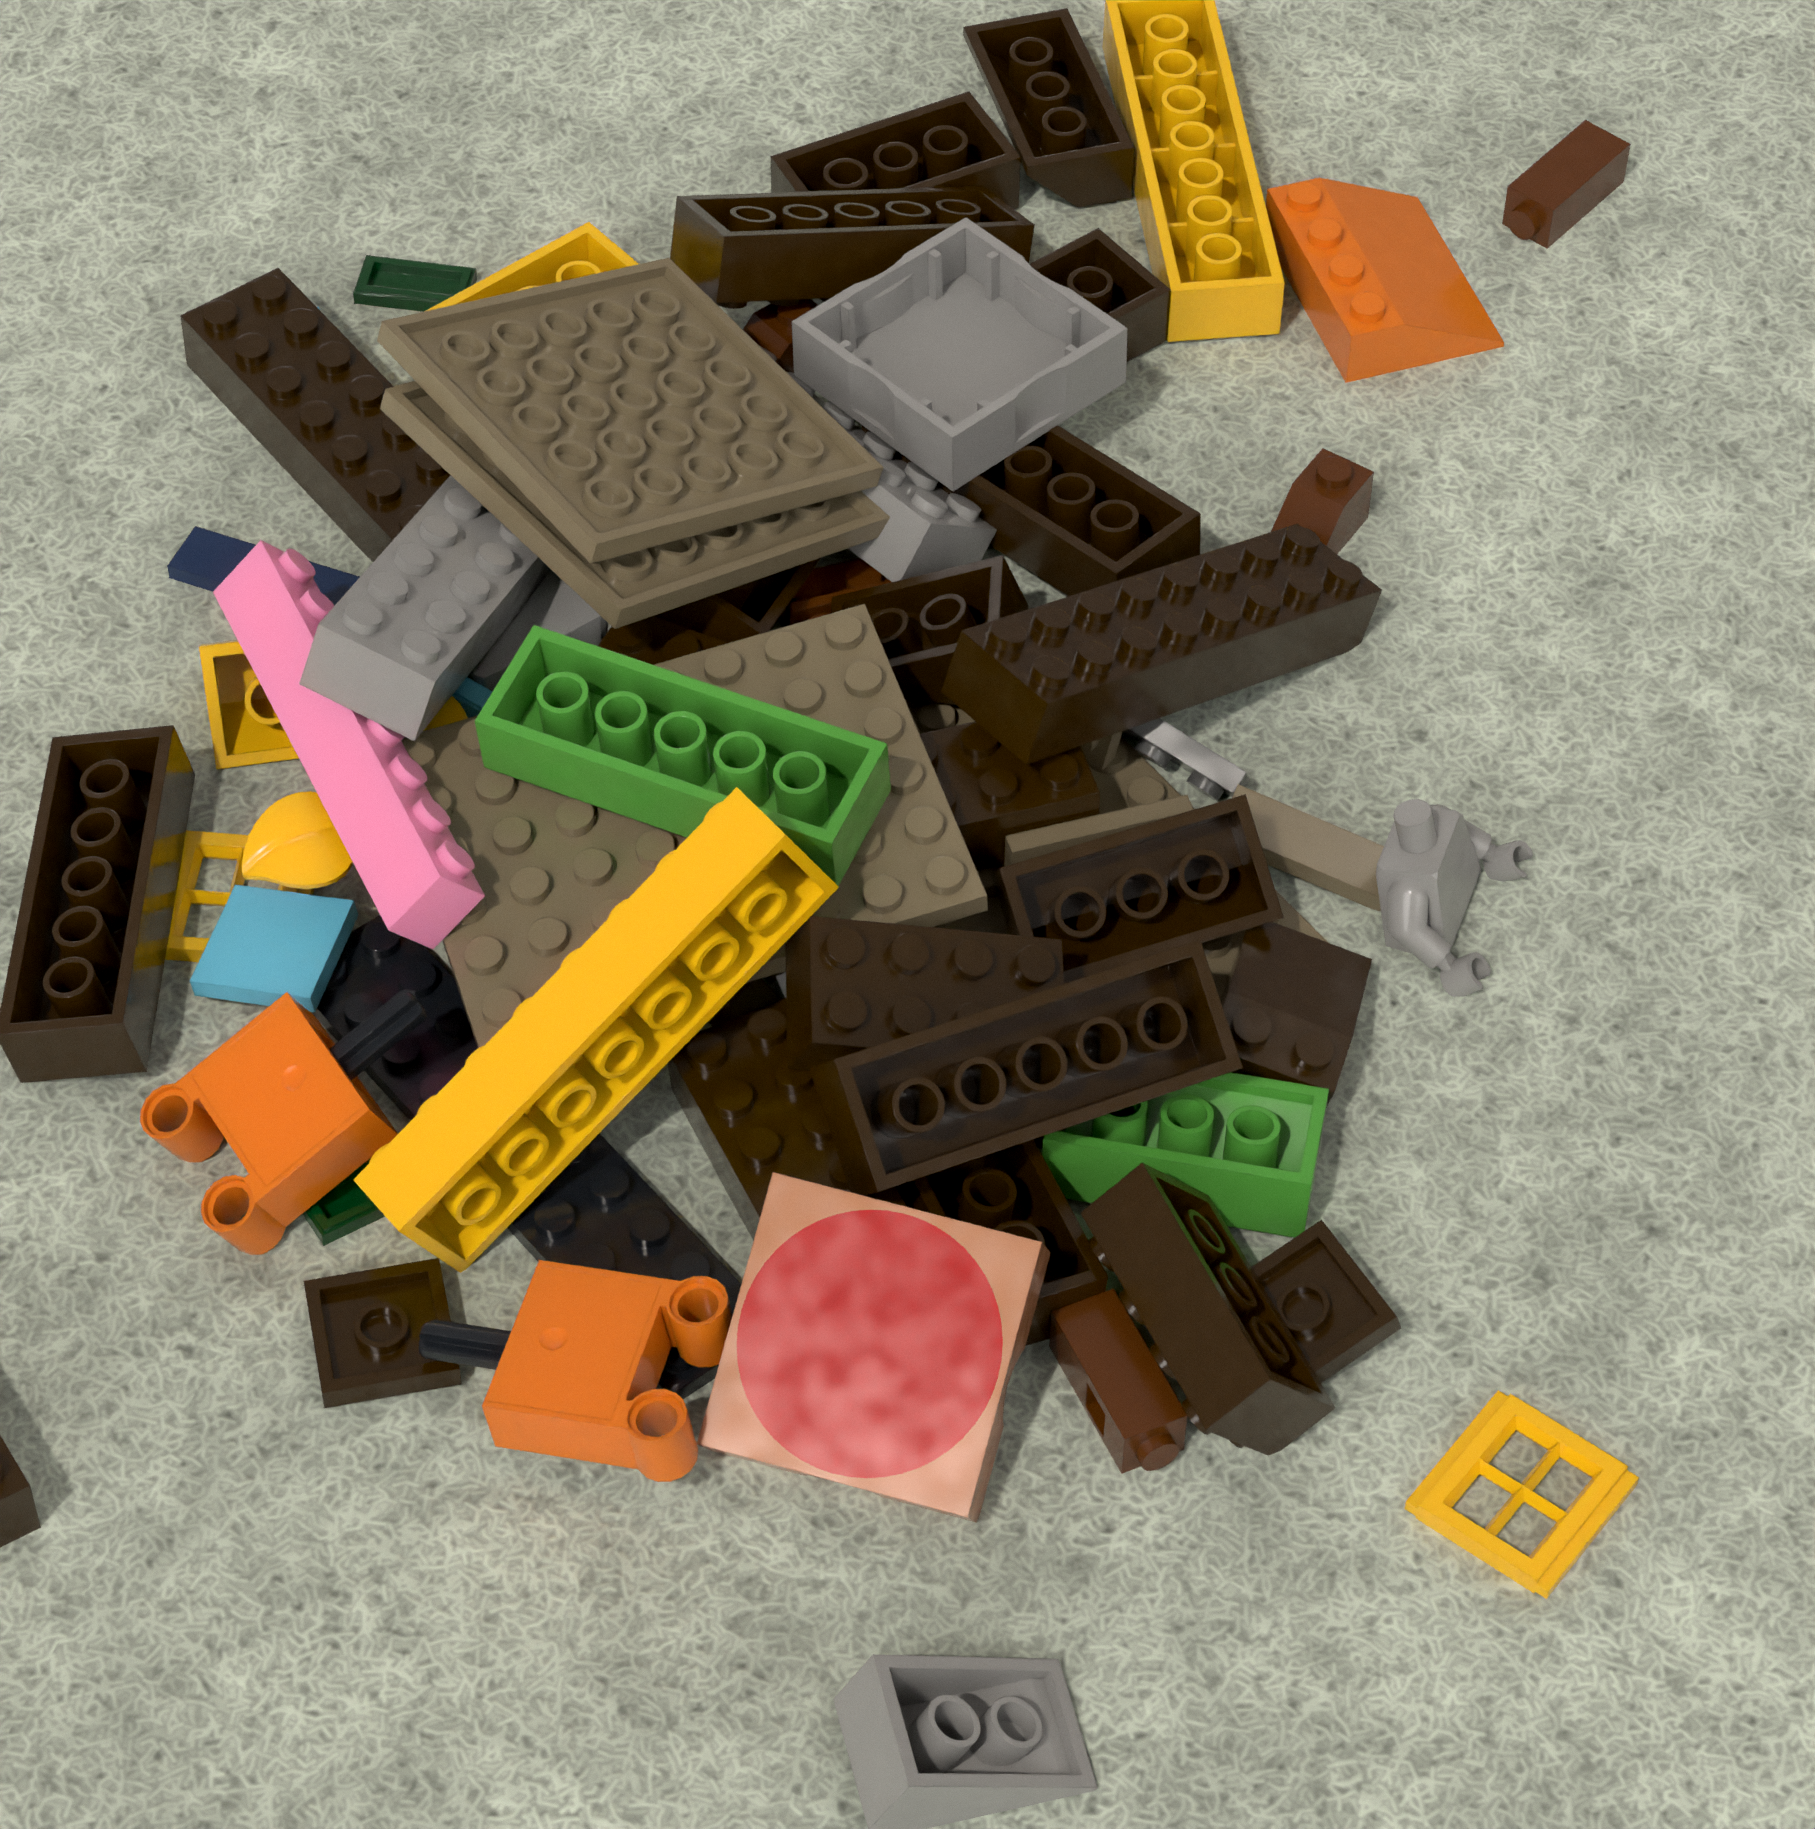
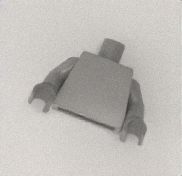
M1420 799L1404 801L1394 810V823L1376 868L1385 945L1412 953L1430 969L1437 966L1441 969L1440 979L1446 993L1452 997H1464L1482 990L1483 985L1478 980L1489 976L1491 973L1487 960L1477 952L1457 959L1450 953L1481 871L1479 860L1483 859L1484 870L1489 879L1503 882L1513 881L1527 876L1524 871L1517 868L1514 862L1530 859L1533 853L1527 843L1521 840L1498 846L1492 844L1490 834L1466 821L1463 814L1456 810H1451L1439 804L1430 805Z

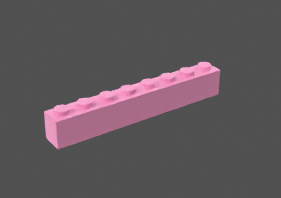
M260 540L213 591V594L387 929L434 949L485 897L472 872L475 864L469 854L456 843L448 828L451 824L450 817L432 799L424 784L427 781V775L421 766L410 758L402 743L404 736L299 684L318 624L334 607V604L320 592L313 579L316 571L302 554L290 548L284 552Z

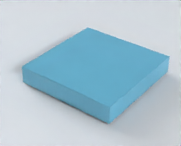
M235 885L190 979L194 995L270 1006L288 992L309 1012H315L357 920L358 912L354 900Z

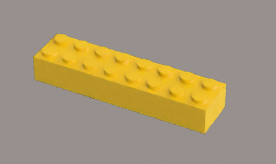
M1105 0L1102 48L1115 107L1134 146L1132 184L1151 270L1155 277L1171 289L1167 342L1280 334L1285 282L1215 0Z
M736 787L723 801L714 805L707 812L703 822L676 850L669 852L660 860L655 871L628 899L621 901L613 908L608 919L580 948L573 950L565 957L559 970L532 997L519 1004L512 1018L484 1046L476 1049L468 1057L464 1067L436 1095L428 1098L420 1106L417 1115L395 1138L373 1154L369 1164L354 1178V1181L400 1233L458 1272H463L820 908L839 886Z

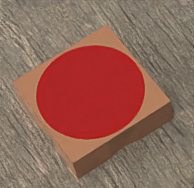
M773 1172L697 1444L714 1452L803 1476H814L873 1492L887 1499L977 1523L1004 1427L1003 1414L1007 1386L1012 1371L1026 1346L1050 1251L1040 1241Z

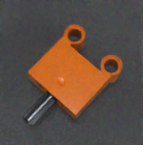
M406 989L401 990L335 1044L319 1020L286 992L176 1083L162 1085L152 1091L145 1099L140 1112L142 1128L151 1138L178 1159L187 1162H203L219 1149L225 1137L249 1173L246 1177L237 1175L225 1176L210 1186L201 1202V1215L204 1223L239 1251L250 1255L264 1254L278 1244L290 1223L369 1160L379 1148L391 1142L398 1133L361 1082L358 1075L423 1023L427 1017L425 1008L411 992Z
M539 1260L511 1331L434 1319L423 1324L420 1331L418 1349L419 1354L425 1359L496 1370L482 1404L495 1447L638 1469L648 1479L657 1482H671L682 1478L692 1470L697 1462L698 1447L684 1400L675 1392L666 1389H656L671 1347H677L680 1357L693 1366L713 1367L718 1365L733 1313L725 1287L717 1279L708 1276H693L678 1281Z

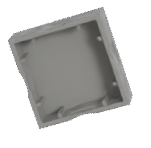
M968 218L962 219L905 253L900 260L884 272L865 281L853 284L792 321L794 376L951 491L960 488L1126 382L1127 327L1070 288L1055 283L1041 275L1030 266L1022 255Z

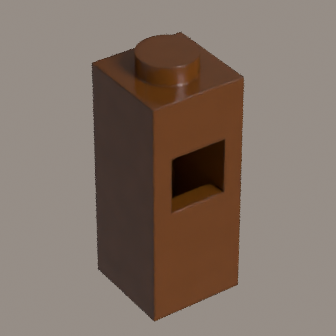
M1584 120L1508 185L1502 224L1510 228L1512 233L1523 240L1530 239L1548 249L1624 182L1631 144Z
M1110 1289L1052 1311L1049 1347L1121 1474L1141 1466L1146 1471H1154L1171 1463L1178 1453L1184 1450L1188 1416L1115 1290Z

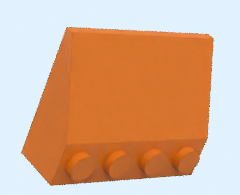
M1320 177L1267 189L1266 209L1281 269L1345 383L1504 347V341L1418 197Z

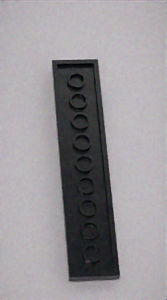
M381 915L351 931L316 1011L311 1013L337 1041H340L401 990H408L420 1001L426 1011L427 1017L425 1021L364 1070L411 1121L417 1115L420 1106L428 1098L436 1095L464 1067L468 1057L478 1047L455 979L422 944L389 931ZM600 1133L507 1227L537 1261L543 1260L678 1281L693 1276H708L717 1279L725 1287L732 1313L734 1312L741 1283ZM671 1347L656 1389H666L675 1392L682 1399H685L715 1379L719 1364L713 1367L693 1366L680 1357L677 1347Z

